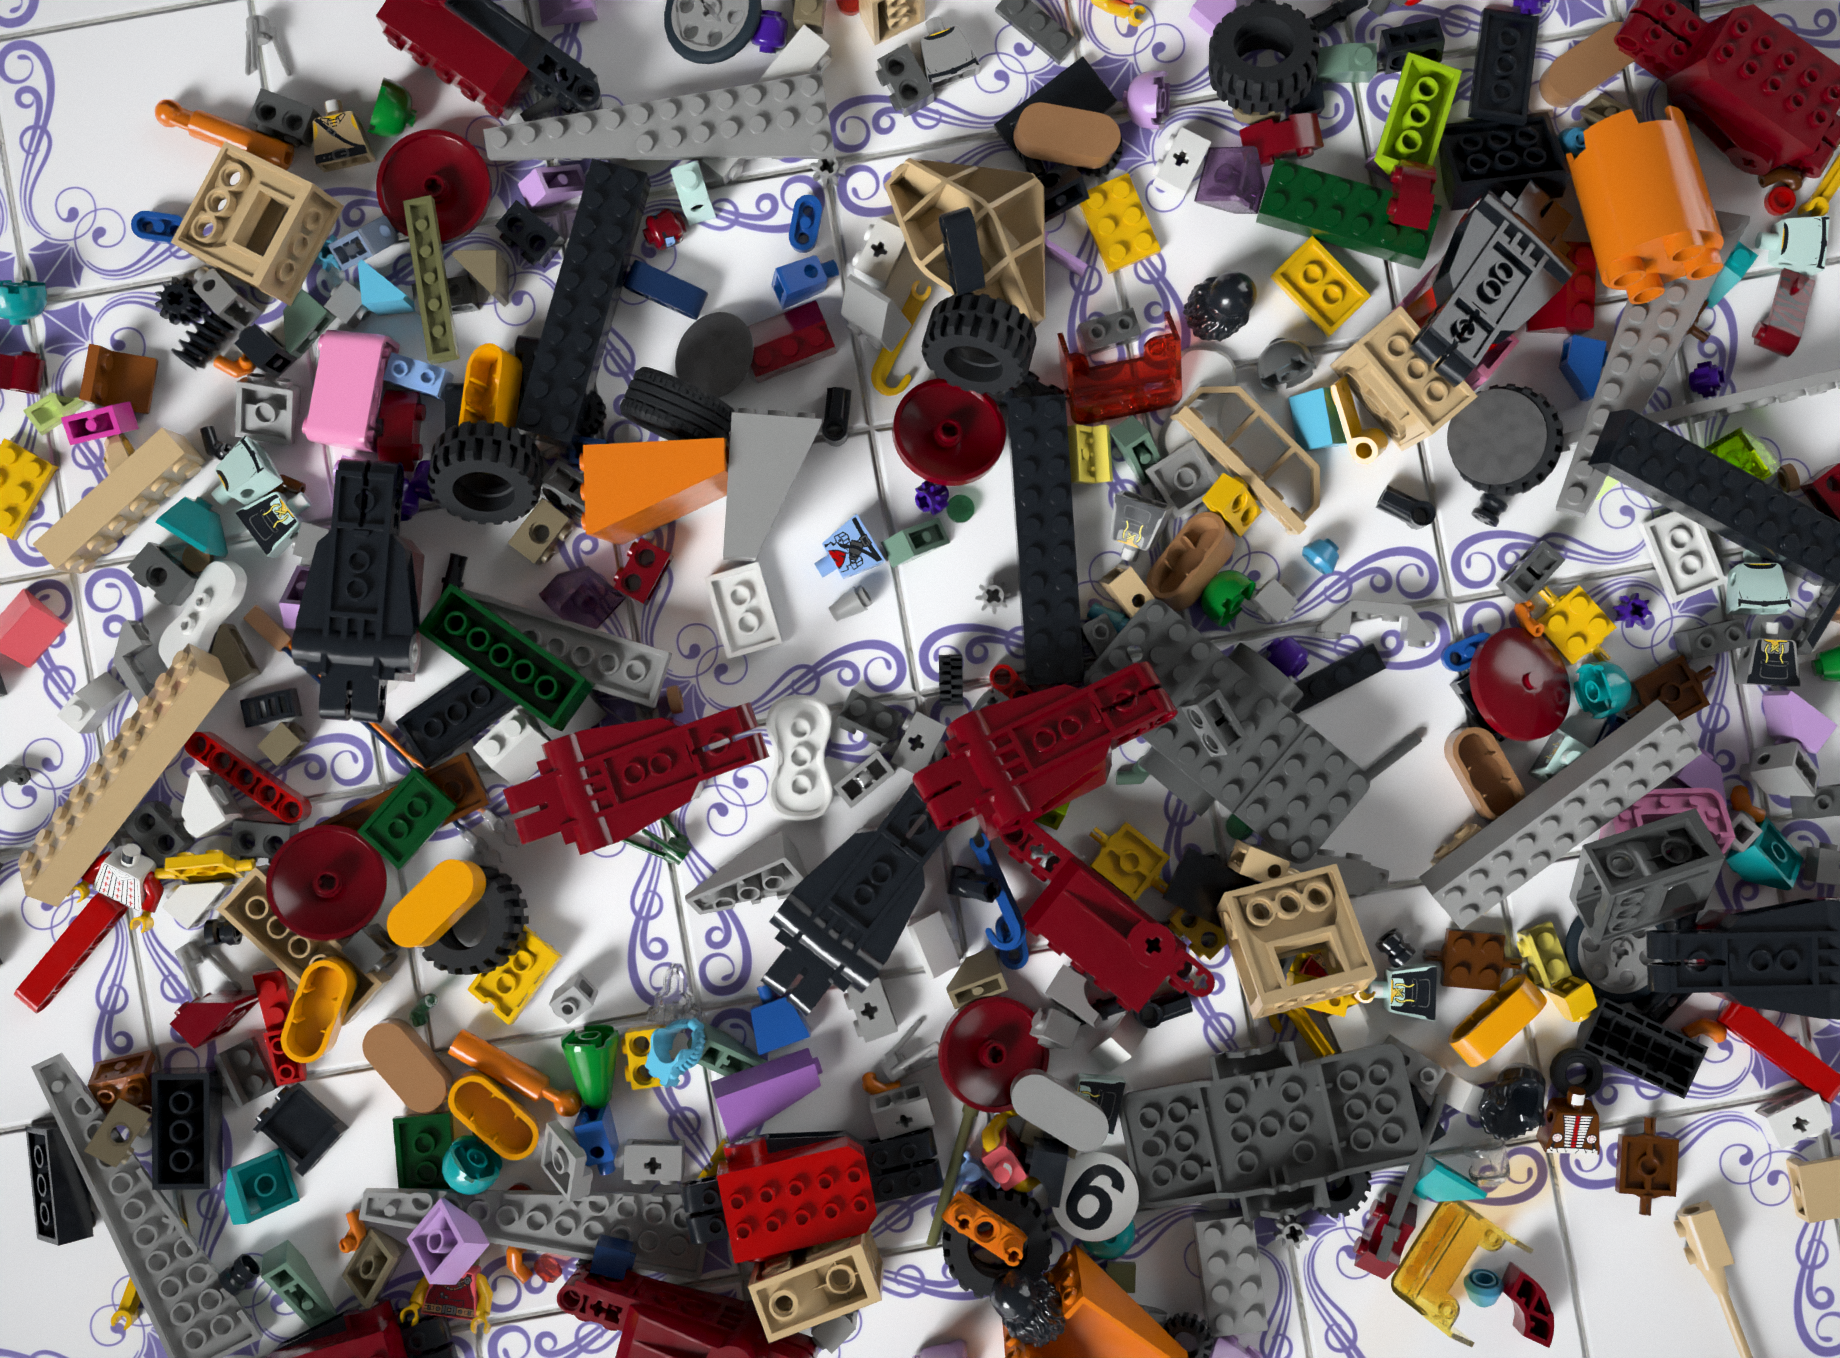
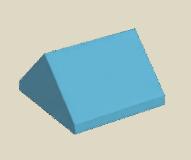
M362 259L359 261L361 301L365 307L378 316L416 312L412 299Z
M1323 387L1288 398L1295 440L1305 452L1348 445L1337 407L1334 405L1331 396V388Z

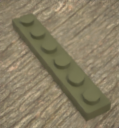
M429 195L403 201L428 362L434 365L460 359L435 200Z

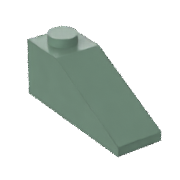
M1345 43L1320 47L1318 71L1315 81H1322V83H1369L1377 72V43Z
M702 1021L704 1024L705 1048L697 1064L726 1077L768 1062L725 1031ZM692 1036L686 1043L688 1049H691Z
M289 1240L263 1253L261 1278L309 1328L337 1315V1311L307 1260Z

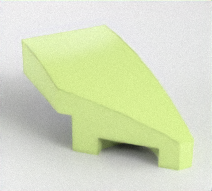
M49 392V395L25 408L23 412L43 436L62 423L61 417L73 415L85 403L79 400L78 397H64Z

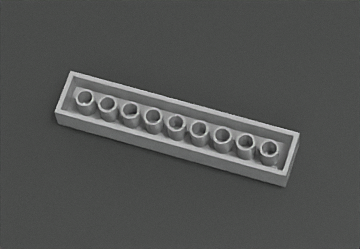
M1657 699L1419 876V878L1433 898L1462 930L1697 758L1702 752L1677 717Z

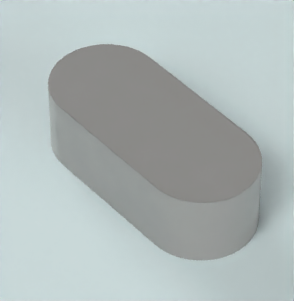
M1040 1069L1024 1070L1014 1078L1010 1088V1095L1015 1111L1022 1118L1079 1151H1092L1104 1143L1109 1130L1108 1121L1102 1108L1095 1101Z

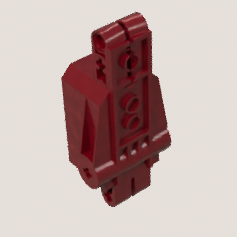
M1636 0L1614 37V42L1619 47L1618 50L1635 59L1633 62L1665 83L1669 100L1729 158L1736 168L1745 173L1759 176L1766 175L1771 169L1786 164L1790 168L1800 171L1804 177L1819 178L1840 144V116L1836 114L1840 108V65L1754 4L1734 8L1708 23L1677 0Z
M1147 661L1139 664L1136 662L1082 689L1063 684L989 705L958 717L946 728V733L950 739L944 742L948 756L919 770L913 775L912 780L923 802L927 803L926 808L939 831L951 829L976 816L988 841L1003 834L1019 830L1043 814L1106 784L1112 767V749L1169 722L1178 714V711L1166 690L1162 688V683L1151 664Z
M751 702L687 724L673 718H655L585 729L542 744L546 759L536 762L541 776L503 789L511 815L536 806L540 808V811L513 820L521 844L524 845L561 832L565 845L575 842L580 855L627 839L690 801L699 798L709 778L770 757L761 732L737 741L735 739V735L759 727ZM729 738L730 743L705 752L704 746Z
M1033 821L1022 828L1023 837L1018 842H1012L1009 836L1010 833L1000 836L1003 843L1010 848L1007 854L1022 865L1025 861L1033 867L1030 872L1042 882H1046L1047 879L1051 881L1022 919L1027 922L1024 927L1036 937L1040 936V934L1049 941L1047 946L1059 956L1062 953L1066 954L1072 959L1070 965L1080 973L1084 974L1087 971L1095 978L1093 983L1102 991L1107 993L1110 990L1117 996L1116 1002L1128 1012L1133 1009L1138 1013L1167 976L1170 977L1168 983L1181 994L1187 990L1196 997H1205L1213 991L1215 987L1213 974L1186 952L1187 945ZM1043 845V853L1049 856L1051 852L1055 855L1047 859L1044 867L1042 866V863L1045 861L1043 858H1033L1035 852L1032 850L1033 847L1040 848ZM1156 937L1159 938L1157 940L1159 948L1152 947L1148 950L1146 940L1148 938L1154 940ZM1192 965L1196 967L1193 971L1196 976L1205 975L1203 979L1206 984L1203 987L1201 985H1197L1196 988L1193 987L1195 982L1190 976L1187 980L1183 979L1191 973Z
M592 1261L589 1264L580 1265L557 1294V1304L562 1311L574 1315L580 1321H592L603 1325L607 1330L622 1331L615 1358H817L819 1354V1347L814 1343L812 1337L799 1332L768 1343L753 1299L743 1301L683 1285L659 1281L629 1270L626 1271L624 1280L590 1273Z

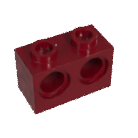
M1840 463L1824 467L1801 484L1800 489L1816 510L1840 522ZM1828 478L1832 481V490L1827 486Z
M640 538L638 543L634 541L627 552L629 560L625 567L620 566L613 578V581L616 582L613 588L648 606L674 556ZM646 551H653L655 561L651 565L645 566L642 563V555ZM638 575L642 581L639 589L631 591L628 587V581L632 576Z

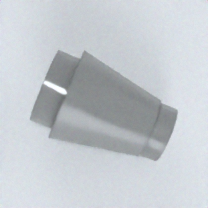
M863 585L858 587L852 586L829 607V611L833 618L839 621L867 611L868 606L872 605L873 602Z

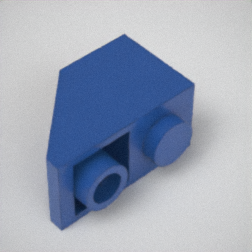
M1572 335L1563 342L1558 368L1579 400L1587 402L1593 399L1601 369L1605 366L1608 357V351H1605L1607 341Z

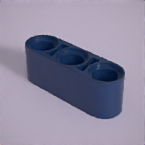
M634 260L623 284V287L694 320L698 319L709 295L705 290L639 260Z

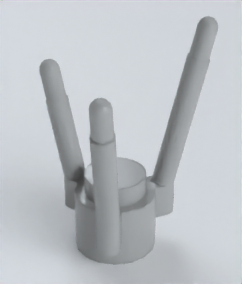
M253 15L247 17L245 20L247 29L245 31V74L247 76L251 74V65L254 71L258 69V45H266L269 43V39H272L286 75L291 76L289 64L277 37L276 27H271L269 19L265 16Z
M192 941L174 951L183 969L193 1000L198 997V993L201 991L193 969L204 963L202 957H205L237 990L242 989L241 984L209 952L205 944L199 947L196 941Z
M921 1019L917 1020L893 1049L884 1054L887 1060L881 1063V1067L893 1083L899 1078L904 1080L909 1075L938 1063V1057H935L913 1067L910 1065L938 1047V1041L931 1043L909 1058H906L902 1053L897 1055L898 1051L923 1023Z

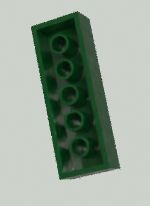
M1275 159L1256 223L1308 238L1313 236L1318 241L1420 269L1426 260L1442 206L1433 204L1427 230L1394 224L1388 220L1389 215L1386 214L1389 199L1393 197L1392 191Z
M451 583L418 627L420 634L551 728L562 732L596 685L471 595Z

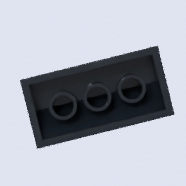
M49 1122L25 1126L37 1239L60 1246L93 1237L96 1218L90 1205L92 1195L58 1123Z

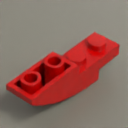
M279 967L257 971L252 975L266 1026L263 1035L277 1086L306 1081V1063H299L290 1059L283 1051L281 1045V1034L295 996L294 989H289L286 974Z

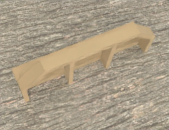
M1240 386L1196 388L1171 414L1170 418L1173 421L1177 420L1211 454L1210 457L1213 460H1217L1233 477L1236 475L1243 479L1249 485L1247 490L1253 493L1257 500L1286 528L1285 532L1288 535H1300L1308 527L1304 522L1320 507V466ZM1235 393L1252 412L1222 442L1223 436L1212 426L1208 428L1201 421L1203 416L1194 407L1188 408L1200 394ZM1257 417L1288 446L1263 474L1254 467L1249 469L1242 462L1244 459L1242 454L1234 447L1228 448ZM1293 453L1310 468V505L1302 514L1296 508H1289L1282 502L1284 497L1274 487L1269 489L1264 484Z

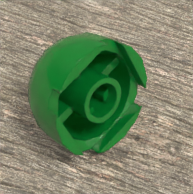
M383 77L368 132L389 138L402 134L407 125L413 127L417 110L412 109L413 99L410 92L403 85Z
M1225 570L1219 572L1210 580L1201 594V608L1204 614L1219 627L1220 625L1222 627L1226 626L1242 611L1243 608L1240 605L1244 598L1248 601L1250 600L1256 583L1239 571Z

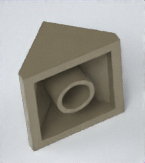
M455 250L451 254L504 307L509 304V264L496 250Z
M369 1226L363 1242L353 1254L342 1274L350 1289L363 1307L370 1309L381 1297L409 1246L372 1226Z

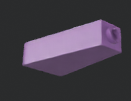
M805 1048L710 1082L730 1143L738 1140L819 1088L821 1083L818 1075L823 1073L818 1056L812 1058L809 1048Z

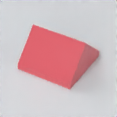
M23 588L0 614V652L31 668L68 625L27 589Z

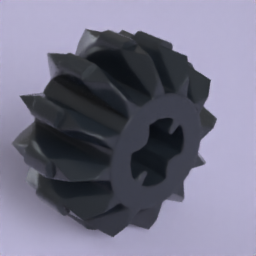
M172 277L171 285L167 282H162L163 292H155L161 298V300L154 303L157 308L162 309L159 313L160 316L164 319H169V322L173 325H178L181 322L184 326H190V319L200 321L197 315L198 311H206L205 307L200 305L204 300L193 289L195 284L192 283V280L188 278L180 280L177 277Z

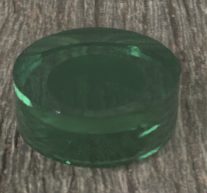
M955 495L948 501L949 506L946 507V512L951 521L962 524L972 518L975 507L973 501L968 496Z
M1233 813L1226 818L1225 830L1231 838L1245 840L1252 835L1253 830Z

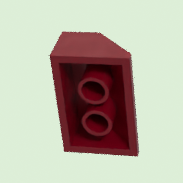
M1565 242L1571 247L1566 256L1577 265V268L1561 290L1526 321L1527 333L1582 335L1594 328L1596 259L1591 242Z
M816 300L748 326L754 346L751 368L758 384L837 353Z
M222 990L214 994L209 992L202 998L200 996L195 998L191 1003L186 1001L174 1012L177 1017L170 1025L194 1049L228 1034L259 1002L256 990Z

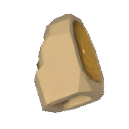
M124 433L108 436L105 439V456L103 460L105 462L104 468L108 475L135 452L134 447Z

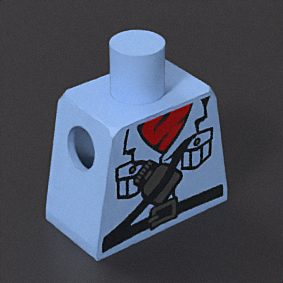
M856 514L822 543L828 555L815 562L814 565L822 578L837 569L842 578L847 579L880 566L886 561Z

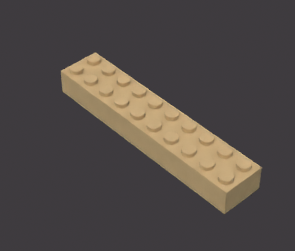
M190 643L183 650L176 653L172 660V665L166 673L159 675L155 682V687L149 695H145L140 700L137 710L132 717L127 718L123 722L120 732L115 739L110 740L106 744L103 754L98 761L93 762L89 766L85 778L80 784H76L72 788L68 800L62 807L60 806L55 810L52 820L47 827L38 832L31 848L21 854L18 866L26 896L55 907L62 903L230 686L218 657Z

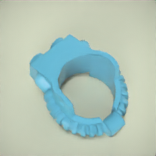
M692 1018L691 1020L679 1019L671 1022L665 1028H657L652 1033L650 1040L651 1049L647 1054L645 1067L649 1070L648 1073L651 1076L660 1079L659 1083L667 1088L669 1086L676 1087L680 1082L678 1077L684 1075L685 1071L693 1068L699 1062L705 1048L704 1024L697 1018ZM686 1028L693 1030L691 1033V1049L680 1050L673 1061L669 1050H672L676 1035Z

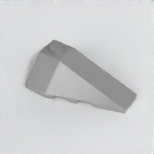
M781 831L756 842L685 895V901L699 915L733 909L736 903L751 901L752 905L761 903L762 898L777 896L778 900L785 899L808 873L796 846Z

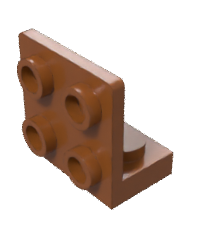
M89 344L79 400L100 407L130 401L133 412L149 414L159 361L151 357L111 351L100 345Z
M152 1050L96 1062L87 1086L107 1115L118 1098H121L149 1113V1118L152 1117V1081L150 1074L156 1059Z

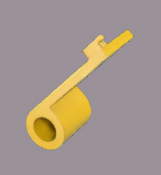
M1342 377L1330 386L1331 396L1334 405L1337 407L1352 458L1357 463L1369 464L1386 450L1388 438L1378 428L1362 430L1347 377Z

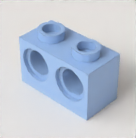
M391 352L383 380L393 386L412 392H420L422 395L445 402L446 384L452 383L454 375L447 369Z

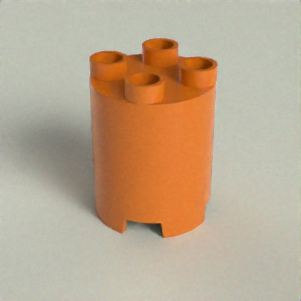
M1670 105L1664 109L1666 120L1638 123L1632 109L1611 115L1583 131L1586 149L1575 160L1572 153L1566 154L1567 164L1571 171L1572 181L1601 280L1608 288L1626 290L1629 302L1632 304H1642L1657 299L1665 292L1664 283L1685 275L1689 280L1704 279L1718 273L1723 268L1719 252L1724 245V240L1686 118L1679 108Z

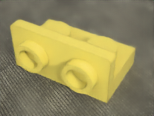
M1546 921L1517 932L1519 938L1517 947L1522 957L1527 959L1530 967L1527 968V973L1534 984L1543 989H1548L1551 987V983L1572 976L1552 922Z

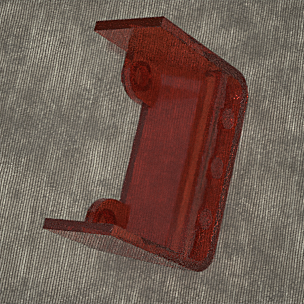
M1170 311L1164 312L1165 334L1152 337L1144 344L1143 357L1089 367L1088 359L1084 354L1078 352L1069 353L1063 332L1057 333L1060 369L1066 397L1068 398L1069 412L1074 423L1086 425L1171 408L1180 402L1182 398L1181 339Z

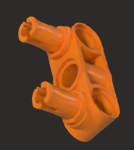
M958 1190L942 1213V1218L959 1233L965 1234L1005 1260L1008 1265H1018L1020 1263L1019 1259L1022 1260L1023 1244L1028 1238L1026 1234L966 1193ZM982 1222H990L992 1224L991 1228L987 1231H979L977 1229L978 1225Z

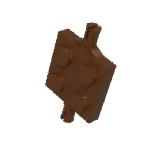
M1678 655L1630 681L1639 704L1624 711V713L1629 715L1627 719L1630 720L1658 699L1681 721L1711 705L1704 694L1702 682L1716 676V671H1712L1714 668L1708 665L1704 669L1695 672L1690 668L1685 657Z
M1446 928L1445 941L1441 950L1424 949L1423 953L1425 955H1422L1423 961L1439 962L1441 967L1440 984L1446 987L1499 991L1501 974L1504 968L1518 970L1522 968L1520 965L1522 964V958L1505 957L1506 935L1496 932Z
M1644 1116L1643 1133L1635 1135L1618 1134L1615 1191L1620 1194H1634L1640 1197L1638 1213L1645 1216L1652 1215L1653 1198L1661 1196L1676 1197L1679 1139L1657 1135V1117Z

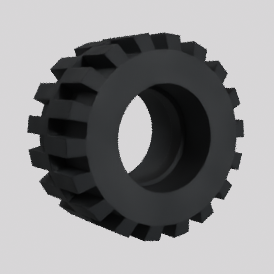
M1365 1171L1346 1175L1343 1184L1339 1188L1327 1191L1331 1207H1313L1312 1209L1314 1211L1317 1210L1320 1215L1325 1217L1329 1214L1332 1218H1338L1339 1213H1342L1344 1217L1349 1216V1210L1352 1208L1357 1212L1360 1209L1358 1203L1360 1201L1365 1203L1368 1199L1365 1191L1371 1192L1372 1186L1368 1182V1180L1372 1179L1371 1173Z

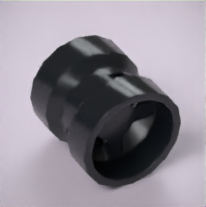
M219 919L206 920L204 939L209 948L219 947L223 943L229 946L241 943L243 934L227 919L225 921H220Z
M1398 928L1391 929L1375 943L1376 948L1381 953L1388 955V962L1393 968L1402 966L1416 953L1415 948L1410 943L1404 942L1403 934Z
M241 1254L234 1260L232 1267L225 1268L219 1274V1282L227 1292L232 1295H238L246 1288L248 1282H253L261 1275V1269L251 1256Z

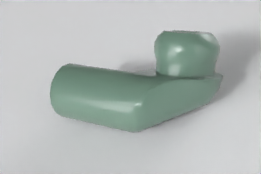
M1143 756L1139 758L1130 771H1116V785H1136L1145 782L1150 774L1138 765Z

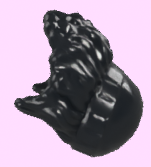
M1230 271L1217 277H1208L1203 283L1195 285L1187 298L1188 302L1184 304L1185 310L1183 311L1187 320V326L1193 329V335L1201 340H1217L1221 342L1223 339L1225 340L1231 337L1232 334L1237 333L1249 321L1250 310L1257 298L1255 283L1248 275L1242 272Z
M1511 1063L1501 1070L1497 1076L1496 1083L1492 1087L1485 1089L1478 1110L1479 1119L1481 1120L1480 1124L1486 1134H1492L1496 1140L1503 1138L1505 1141H1508L1512 1138H1517L1519 1135H1525L1526 1131H1532L1538 1126L1544 1127L1546 1125L1544 1118L1546 1080L1539 1070L1526 1063Z
M1008 1269L996 1277L991 1287L990 1298L994 1309L1002 1317V1323L1007 1327L1009 1335L1023 1343L1032 1344L1033 1347L1040 1348L1044 1344H1049L1050 1340L1053 1342L1057 1341L1058 1335L1065 1332L1067 1323L1063 1314L1062 1297L1056 1291L1055 1284L1049 1282L1042 1275H1031L1018 1269Z

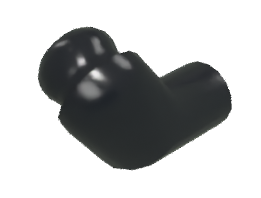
M206 426L199 429L205 451L209 456L222 461L233 449L231 444L217 440L214 426Z

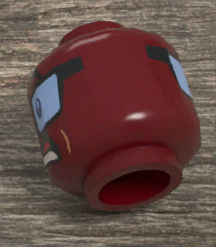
M669 208L647 216L645 220L646 228L642 229L648 245L654 244L661 251L680 244L684 239V233L687 232L679 212H673Z

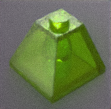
M1742 426L1704 447L1707 451L1761 480L1772 476L1782 465L1766 441Z

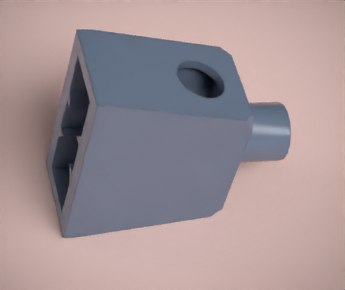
M383 215L327 246L344 271L358 264L361 259L364 261L398 242L399 237L397 234L399 231ZM359 239L365 247L362 250L358 249L355 244Z

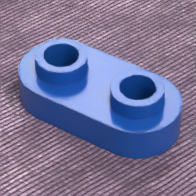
M803 195L794 204L789 230V242L791 247L799 253L812 251L818 240L823 210L821 202L813 195ZM806 208L814 210L810 216L805 215L803 212ZM801 235L808 236L809 239L806 243L798 241Z
M140 211L133 216L131 229L137 237L144 241L174 245L171 243L176 228H179L183 218L174 214ZM152 223V224H153L152 230L149 231V232H147V231H146L147 225H149V224Z
M1486 632L1477 633L1446 646L1441 653L1442 665L1452 672H1460L1470 668L1477 644L1491 634ZM1452 653L1458 654L1459 660L1457 663L1452 662Z
M1003 914L995 922V931L999 941L1006 942L1010 939L1011 933L1004 929L1006 921ZM1026 938L1016 948L1019 951V956L1016 959L1009 957L1011 950L999 949L1000 959L1008 969L1018 970L1026 965L1029 958Z

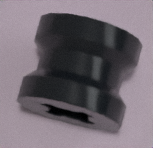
M1483 493L1480 497L1481 503L1473 509L1471 515L1486 525L1497 527L1500 522L1499 516L1501 513L1506 512L1508 505L1491 494Z

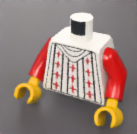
M127 844L125 846H118L113 852L106 851L96 857L81 877L83 879L81 883L76 884L67 897L78 890L81 897L76 903L83 901L90 895L89 885L92 884L94 890L138 912H142L141 916L131 920L130 929H137L142 922L143 928L141 933L151 930L154 926L151 914L157 910L164 887L161 881L155 878V869L157 868L155 861L140 854L141 849L138 845Z

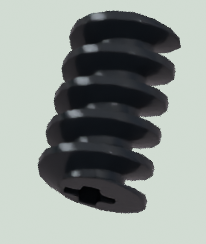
M209 309L211 315L202 312L199 314L204 321L203 324L195 321L192 323L197 330L196 333L188 330L185 332L190 339L189 342L181 339L178 340L183 349H171L175 356L196 371V367L203 369L207 367L202 358L209 360L214 358L209 349L216 351L221 349L217 340L227 342L228 338L224 331L232 334L235 332L230 323L211 309Z

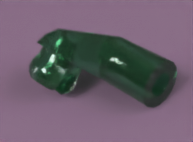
M430 993L421 998L409 1012V1020H412L414 1027L418 1028L428 1023V1017L425 1013L438 1004V997L435 994Z

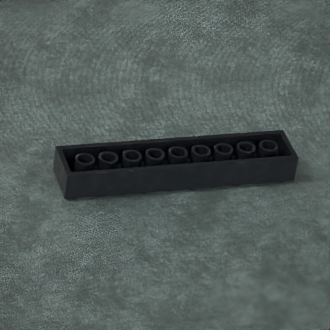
M596 159L591 160L515 428L519 430L521 435L525 433L532 440L577 450L651 188L647 172Z
M1065 394L1008 398L1006 409L1025 684L1041 685L1083 682L1084 664Z
M1632 409L1609 413L1589 460V466L1771 563H1778L1782 569L1814 586H1839L1840 522Z

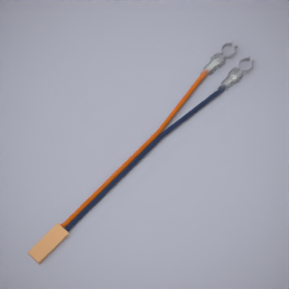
M255 605L243 619L278 652H286L292 658V636L260 606ZM301 666L307 672V667ZM309 674L320 684L321 675ZM360 722L396 755L409 771L414 767L407 758L424 771L431 769L424 768L418 758L409 753L378 723ZM485 806L477 810L480 816L488 823L489 828L494 833L503 834V842L508 846H513L506 842L505 833L502 831L505 828L506 830H515L516 832L517 830L514 828L508 829L507 821L489 807ZM458 820L452 822L460 836L469 844V848L478 855L482 854L483 861L487 866H495L499 869L498 865H490L486 862V854L483 852L485 850L490 851L488 842L482 836L475 834L470 828L460 824ZM491 849L498 853L499 862L504 863L503 861H501V853L496 849Z

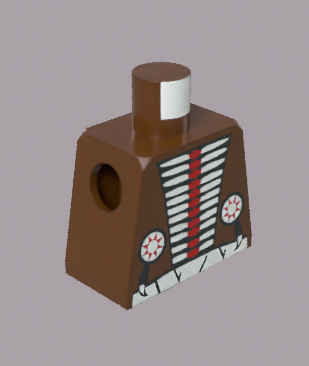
M1571 1086L1568 1088L1567 1098L1553 1097L1549 1099L1544 1112L1546 1125L1544 1127L1539 1126L1536 1134L1544 1152L1599 1155V1114L1591 1100L1585 1099L1586 1091L1583 1088Z

